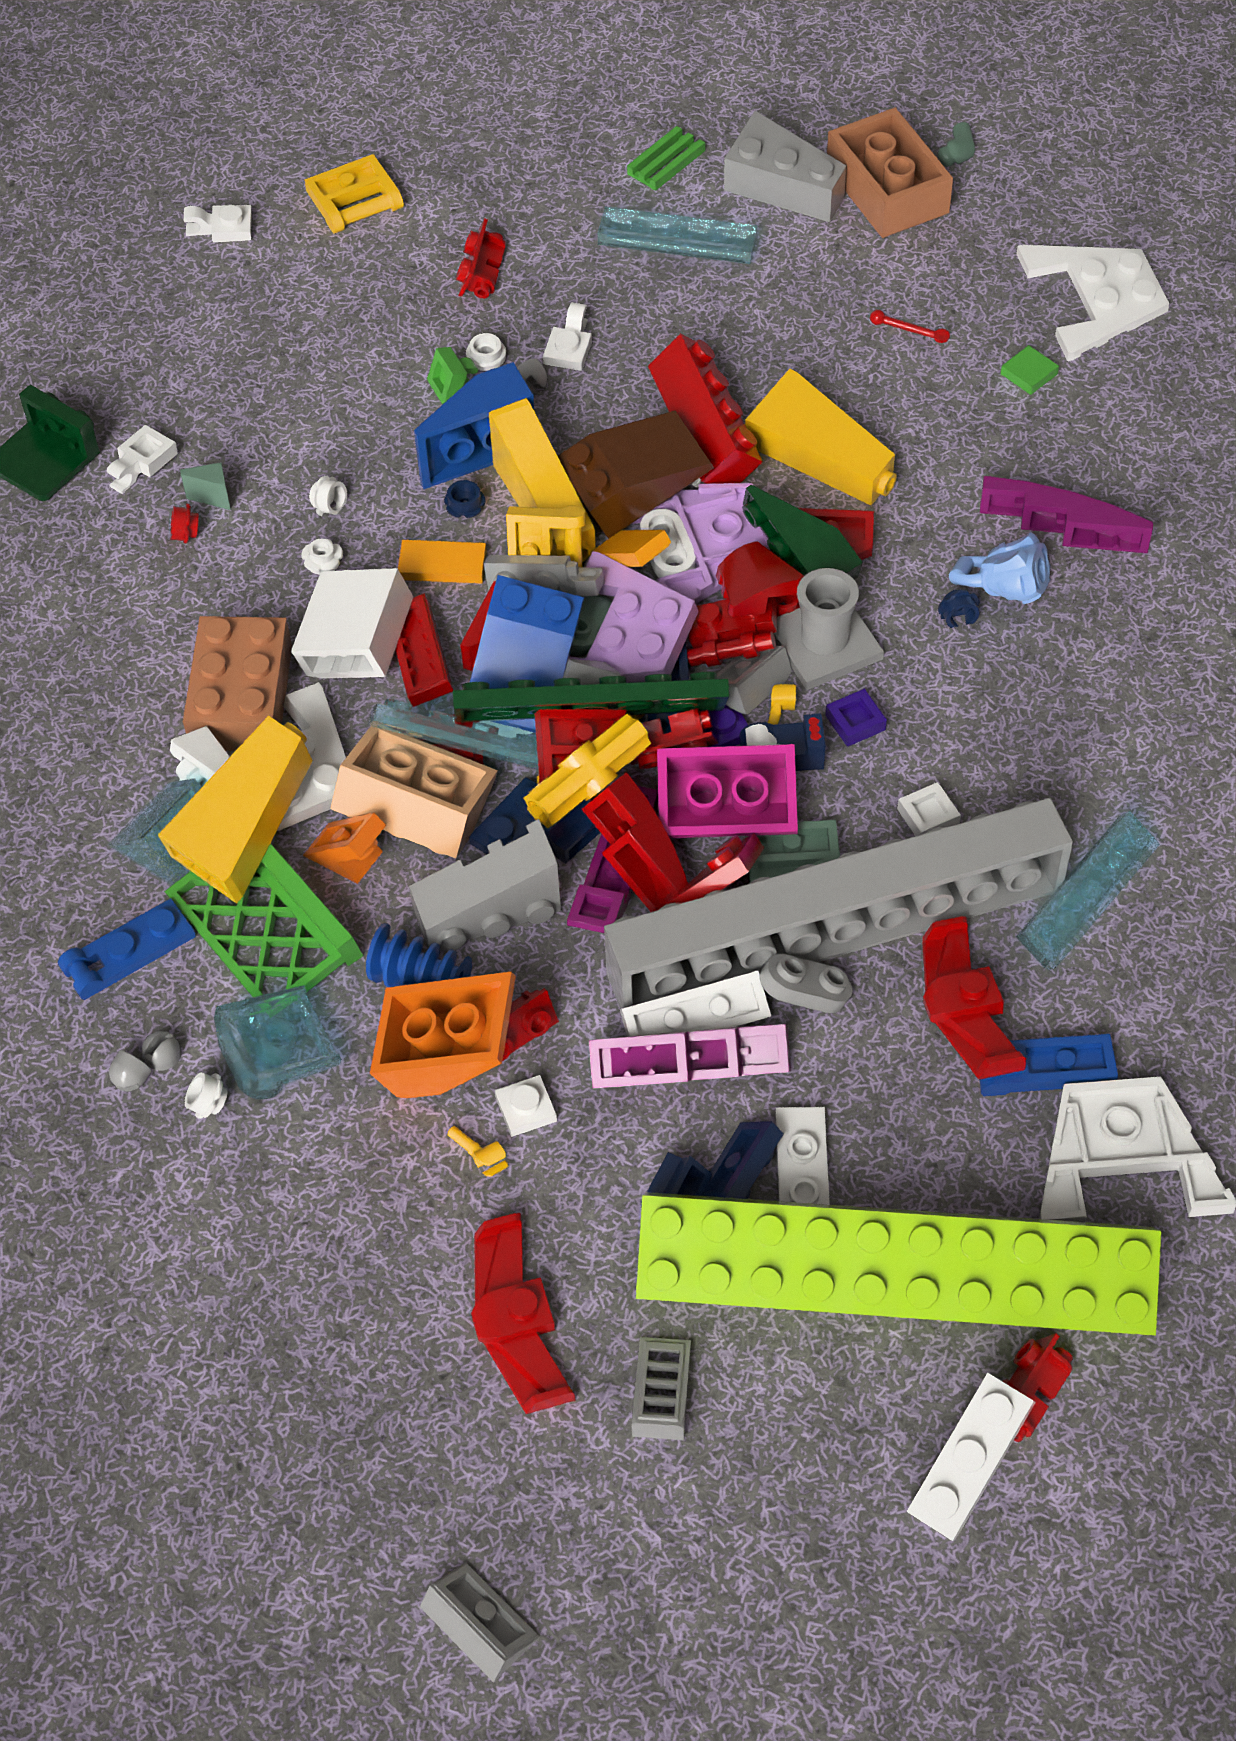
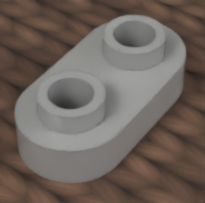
M787 954L771 956L759 976L762 987L773 998L825 1013L839 1012L850 999L853 992L847 975L841 969Z

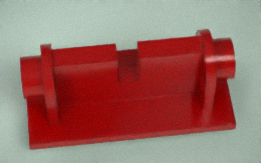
M484 218L478 232L470 231L465 242L463 253L468 254L469 257L468 259L463 258L455 280L462 282L458 296H463L465 290L474 292L478 298L485 299L495 291L506 242L500 233L485 231L488 222L486 218Z
M699 708L668 716L672 732L666 734L663 732L659 718L641 723L648 732V739L651 744L630 764H638L639 769L658 767L657 749L708 747L718 744L712 732L706 733L705 729L713 727L709 710L700 712Z
M544 988L540 991L536 989L531 993L526 990L521 993V997L512 1002L502 1061L535 1037L545 1034L549 1028L559 1022L547 989Z
M1057 1333L1039 1340H1028L1020 1348L1013 1360L1018 1366L1010 1380L1005 1379L1002 1381L1036 1402L1014 1439L1016 1442H1021L1025 1436H1032L1035 1428L1049 1408L1047 1404L1035 1395V1392L1038 1390L1049 1400L1054 1399L1073 1370L1070 1364L1073 1356L1063 1348L1056 1347L1053 1349L1060 1337Z

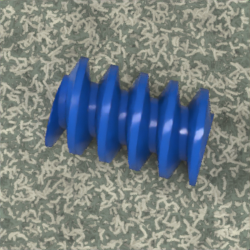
M383 923L379 926L368 950L366 960L367 977L374 983L384 981L386 987L471 976L472 958L470 956L465 957L460 966L456 965V950L450 949L443 959H439L441 946L436 942L432 943L426 953L422 952L424 939L421 936H416L410 945L407 946V932L403 929L398 930L394 937L389 939L391 926L388 923Z

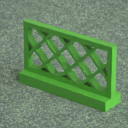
M270 843L256 870L259 877L252 878L237 906L216 905L218 890L192 871L164 891L269 1018L294 1003L343 963L350 966L363 957L351 934ZM195 886H209L206 905L186 904L181 895ZM250 887L271 889L268 907L247 906ZM279 900L285 907H278ZM196 914H204L203 923ZM213 915L235 916L232 935H213L210 932ZM245 916L266 917L263 936H241ZM276 917L297 919L295 937L273 936ZM305 930L310 934L311 937H304ZM221 944L230 945L229 952ZM239 945L261 946L258 966H239L235 962ZM271 947H293L290 967L268 966ZM302 948H322L328 955L327 958L314 968L299 967ZM247 975H256L255 984ZM265 976L288 977L286 990L269 1002L262 994Z

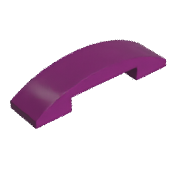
M638 786L654 811H656L658 790ZM602 834L600 835L583 885L579 884L567 918V925L604 933L605 925L612 924L623 917L632 889L603 856L602 852L611 844Z

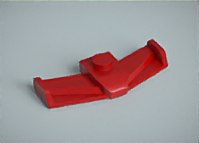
M960 916L932 923L924 934L922 942L925 980L923 1004L930 1021L939 1027L979 1080L1024 1071L1026 1058L1020 1051L1016 1050L990 1017L1003 1014L1004 1000L990 967L971 970L967 917Z
M513 1213L487 1220L480 1225L474 1234L475 1306L471 1316L478 1341L484 1343L525 1414L575 1401V1394L572 1388L568 1385L539 1337L541 1334L555 1331L554 1320L541 1277L523 1282L521 1213Z

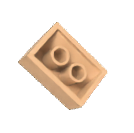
M373 722L340 765L330 809L342 813L349 818L375 813L386 824L383 830L391 835L405 838L428 847L435 853L445 854L456 859L468 842L469 836L477 824L498 770Z

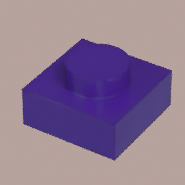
M865 688L826 705L825 716L847 747L886 730L887 719Z
M725 705L723 711H709L713 727L707 728L705 731L706 733L712 732L717 738L718 744L708 747L739 745V734L744 727L748 726L742 714Z

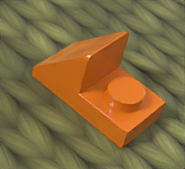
M375 813L330 822L303 856L358 884L383 852L378 846L376 838L385 828L386 824Z

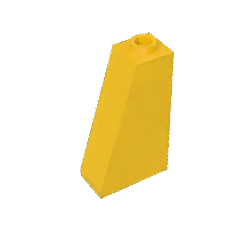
M790 368L745 419L746 428L757 439L755 446L759 452L866 504L872 505L880 494L886 497L895 485L897 478L896 473L893 472L895 454L799 373Z
M525 398L489 412L493 466L518 506L550 509L579 506L584 509L528 399ZM586 511V524L581 528L582 562L595 549V529ZM553 529L554 556H565L564 529Z
M268 715L158 834V837L173 859L236 904L245 894L313 761L305 746L307 738L302 731L290 722L282 725Z

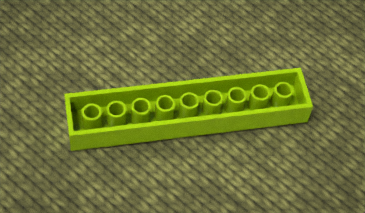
M645 1192L642 1195L636 1299L1156 1336L1161 1230L1149 1226Z

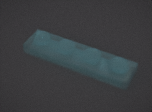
M605 206L597 237L598 245L751 264L757 240L758 226Z
M386 699L384 705L377 703L372 707L368 722L369 726L538 770L537 741L534 736L516 734L515 739L498 735L499 728L480 722H473L472 728L455 724V716L433 710L429 711L428 716L411 712V704L394 699Z
M1131 811L1121 814L1019 932L1016 938L1046 970L1056 968L1157 849L1160 843Z

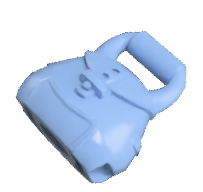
M1030 532L1011 543L1005 544L1004 542L989 551L988 556H962L950 571L949 580L955 585L981 587L992 596H1002L1007 600L1022 601L1023 604L1031 603L1041 597L1050 582V563L1046 545L1041 543L1037 536ZM973 567L980 568L979 573L969 574Z

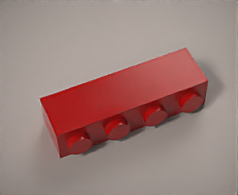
M680 333L648 365V368L668 411L677 412L714 467L700 477L701 481L706 484L741 483L763 462L755 446L757 439L746 428L741 418L743 411L738 403L732 399L727 389L729 382L718 370L713 360L715 354L711 347L700 339L694 341Z

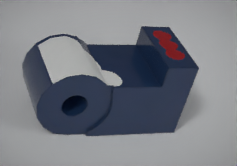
M821 713L804 715L803 722L777 725L767 722L753 723L744 727L739 734L740 746L795 744L796 771L824 769L826 745Z

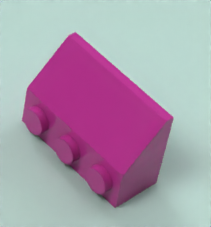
M795 744L657 749L659 819L669 838L749 836L752 833H755L756 836L798 834Z

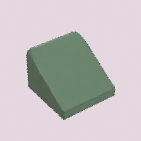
M222 463L180 469L186 499L231 510Z

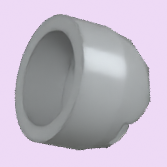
M538 359L526 360L517 367L532 394H538L533 384L528 381L530 378H534L536 380L535 383L540 384L543 388L547 386L548 376Z
M166 1031L151 1033L146 1037L142 1045V1056L146 1060V1065L151 1069L159 1071L172 1068L181 1057L180 1044L172 1034Z
M120 1050L111 1062L109 1077L119 1090L130 1092L137 1090L143 1085L152 1070L135 1056Z

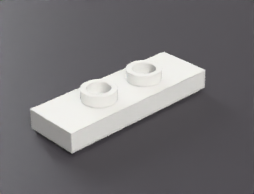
M825 1107L776 1108V1126L784 1133L777 1144L779 1201L830 1205Z

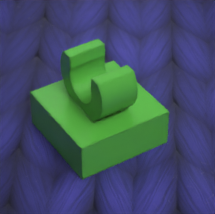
M451 347L436 348L427 381L443 405L469 381L467 374L477 373L478 368L471 358L458 359Z

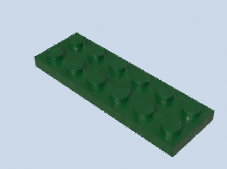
M698 672L690 674V680L672 681V675L652 674L644 677L645 682L626 683V677L624 676L599 678V684L581 685V679L560 678L553 680L554 686L535 687V681L514 680L508 682V688L490 689L488 682H468L462 684V690H453V707L456 722L535 719V713L539 709L626 710L628 715L681 713L695 708H699L700 712L705 710L723 711L729 698L728 679H717V673Z

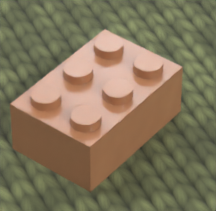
M896 107L828 131L827 154L846 165L845 192L881 238L950 213L953 177Z
M199 617L183 716L186 734L207 726L225 751H236L268 715L282 724L283 706L292 653L287 618Z

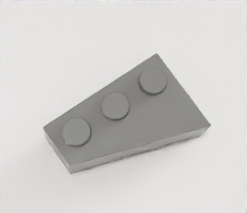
M757 111L753 112L724 158V191L827 222L832 220L845 198V164Z

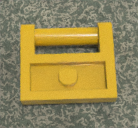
M374 154L304 180L306 192L325 218L333 234L345 230L346 225L388 209L396 211L404 207L400 191ZM377 193H382V195L348 207L341 211H338L337 209L345 205L351 204L353 202L359 201L361 199L367 198L369 196L375 195Z
M509 506L506 514L508 555L554 556L553 529H564L565 556H570L571 561L578 562V567H583L581 528L586 522L585 510L582 507L567 506L562 509Z

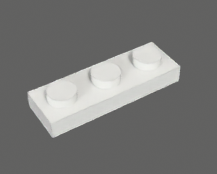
M759 971L620 1009L627 1036L732 1028L771 1017L764 988L760 983Z
M987 1373L907 1512L950 1540L955 1541L1036 1402Z

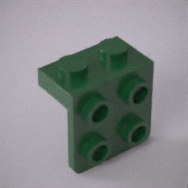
M30 384L19 393L27 423L0 446V478L39 501H47L91 462L100 451L94 432V423L84 411L74 410L62 403L54 394L50 392L45 393Z

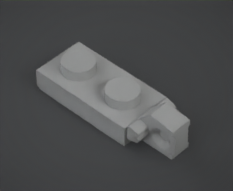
M490 555L484 561L488 591L493 581L497 580L498 575L581 597L598 596L600 589L605 584L602 568L578 567V562L571 561L570 556Z

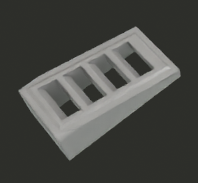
M640 1337L632 1414V1437L684 1440L691 1340ZM649 1352L680 1353L679 1362L649 1360ZM648 1371L678 1373L677 1379L647 1376ZM646 1388L676 1390V1396L646 1394ZM645 1405L675 1407V1413L645 1412Z

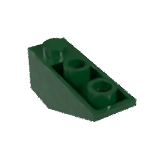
M753 485L746 488L743 500L744 506H742L743 513L754 528H761L768 538L767 545L771 552L804 576L817 569L833 568L847 573L854 580L858 578L863 562L838 528Z

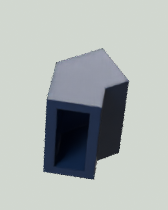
M589 800L580 802L549 828L541 823L554 856L565 864L601 833L581 810L590 802Z
M668 1152L647 1192L701 1196L712 1173L691 1156L681 1158Z

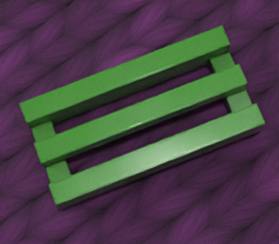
M676 126L627 165V174L656 191L705 151V142L700 139L694 142V135L690 133L683 136L682 129ZM686 147H688V149H686V150H685L683 153H681L677 158H675L672 162H670L676 155H678L681 151H683ZM664 167V168H663L662 170H660L657 174H655L652 178H649V177L652 176L655 172H657L660 168Z

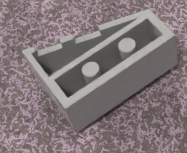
M539 819L526 825L528 834L505 846L500 839L487 845L489 854L465 866L460 859L409 886L412 908L427 948L436 942L441 946L440 950L448 952L450 949L457 950L467 940L483 935L488 938L499 937L505 934L512 926L528 921L532 924H540L549 920L554 913L561 911L558 864Z

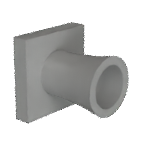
M833 568L817 569L806 574L800 580L797 587L800 608L778 616L777 632L773 634L776 645L785 647L791 668L807 691L883 660L884 651L855 610L859 597V588L856 581L850 575Z

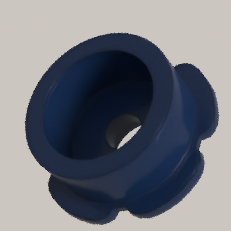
M460 480L450 485L445 495L444 503L447 505L446 510L450 515L457 518L461 516L471 518L481 512V507L485 505V496L476 483L469 480Z
M953 590L940 602L938 612L941 614V619H945L950 628L958 627L952 617L965 615L966 625L973 624L980 614L978 609L980 601L975 593L969 594L967 590Z

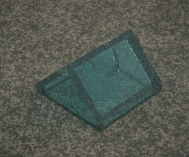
M195 778L168 783L108 843L109 846L172 886L189 873L190 870L170 856L158 834L202 788L200 783Z

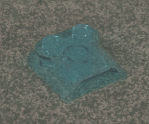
M304 985L216 1006L214 1023L219 1048L238 1087L243 1093L252 1098H272L282 1090L284 1084L322 1072L341 1063L342 1059L339 1054H336L306 995L307 990Z

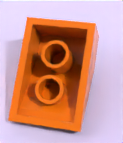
M510 971L387 987L384 994L370 1074L396 1097L415 1098L441 1095L502 1064L516 979L514 973Z

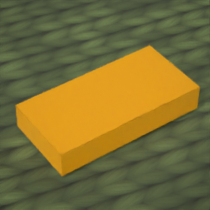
M621 530L593 551L599 552L627 567H643L670 546L671 541L665 530Z
M402 540L398 570L403 579L407 581L482 584L484 561L486 560L487 552L486 543Z

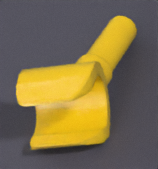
M776 684L772 687L771 709L767 723L777 725L781 718V710L795 711L796 685Z
M456 1126L451 1127L448 1131V1136L468 1151V1154L473 1157L478 1168L483 1165H493L506 1157V1153L498 1141L482 1148L478 1142L472 1140ZM504 1160L482 1173L491 1177L508 1168V1163Z

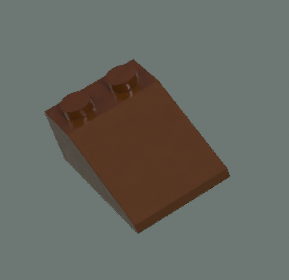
M676 411L591 433L558 455L569 480L608 539L714 468Z

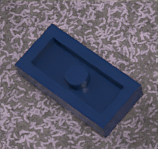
M525 777L469 836V843L487 855L489 854L487 845L500 839L505 846L528 834L526 825L536 820L527 810V804L523 798L538 784Z
M772 1121L740 1122L711 1169L712 1176L701 1196L748 1199L752 1185L762 1169L772 1160L774 1149L784 1133Z

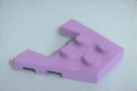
M753 483L699 484L698 490H681L652 509H668L680 516L696 556L695 569L658 578V583L694 600L697 604L722 589V585L718 584L716 578L717 568L730 553L745 544L755 541L769 549L766 535L760 527L754 528L748 522L742 510L745 490L748 486L753 485ZM644 515L634 521L632 525L641 523Z
M593 551L586 567L603 569L605 584L600 589L599 594L614 596V599L587 657L583 659L569 656V659L606 662L617 670L621 676L626 677V683L645 682L644 677L652 674L671 675L699 612L695 601L599 552Z

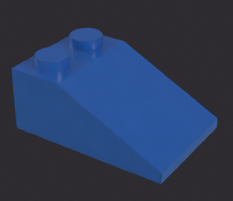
M514 362L475 375L414 430L420 484L423 489L493 465L489 412L525 398L528 399L534 410L533 394Z
M498 575L470 682H488L490 689L508 688V682L514 680L535 681V687L554 686L553 680L563 678L579 623L584 597ZM535 719L491 721L536 733Z

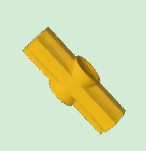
M628 714L624 715L592 742L588 740L557 765L559 767L557 771L529 791V794L523 798L527 804V810L535 820L539 819L547 828L553 826L583 800L588 801L618 776L616 773L646 750L645 748L651 744L648 739L647 730L639 720L630 717Z

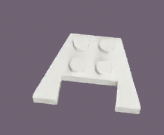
M1044 245L1017 246V257L1027 278L1067 271L1091 321L1056 328L1055 336L1067 361L1074 360L1080 357L1081 353L1093 347H1100L1124 331L1129 332L1168 312L1169 301L1142 249Z
M319 682L285 696L283 707L306 736L305 746L313 761L277 831L330 810L339 768L346 758L323 687ZM207 726L171 739L170 752L180 761L186 758L199 767V775L206 780H209L230 757Z
M1161 1076L1064 1084L1039 1219L1085 1222L1087 1215L1080 1178L1177 1170L1181 1179L1188 1217L1233 1214L1236 1200L1229 1188L1225 1189L1216 1175V1166L1207 1152L1203 1153L1191 1134L1192 1127Z

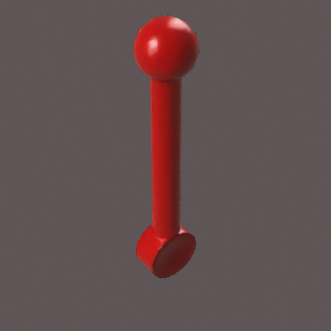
M874 310L870 314V321L874 325H890L934 338L939 343H945L950 338V333L946 329L930 330L885 316L881 310Z

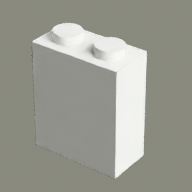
M398 568L320 572L291 650L306 676L317 678L386 677L413 600V595Z

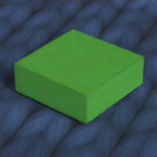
M1028 345L1002 365L1001 375L1032 395L1058 374L1059 365Z

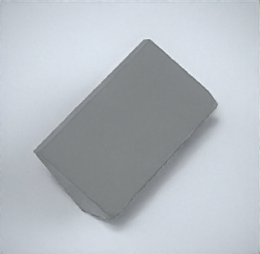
M776 646L775 649L760 652L759 657L745 659L744 655L736 657L717 673V679H728L729 698L726 705L740 713L749 714L771 695L774 685L786 682L792 669L785 647Z
M466 1562L431 1584L420 1605V1608L493 1683L540 1638Z

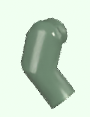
M966 122L956 124L952 130L954 139L948 141L947 146L941 147L938 150L939 160L945 167H950L954 163L961 164L972 158L975 153L971 126Z

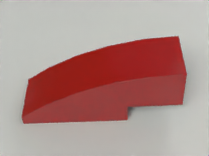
M627 772L581 809L611 844L602 852L603 856L650 912L657 911L665 906L672 897L688 884L676 850L661 820Z

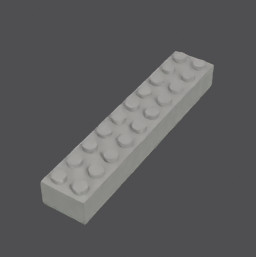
M1051 798L1037 802H1022L1013 809L992 815L980 814L964 823L950 827H935L926 834L905 840L893 839L877 848L863 852H848L838 859L818 865L806 864L790 873L772 878L761 877L753 880L748 885L727 891H712L703 898L682 904L670 903L657 911L637 917H622L614 923L604 926L606 973L619 1008L623 1009L751 972L759 971L760 974L767 961L775 954H787L814 962H821L926 931L936 921L960 916L971 918L1062 891L1073 841Z

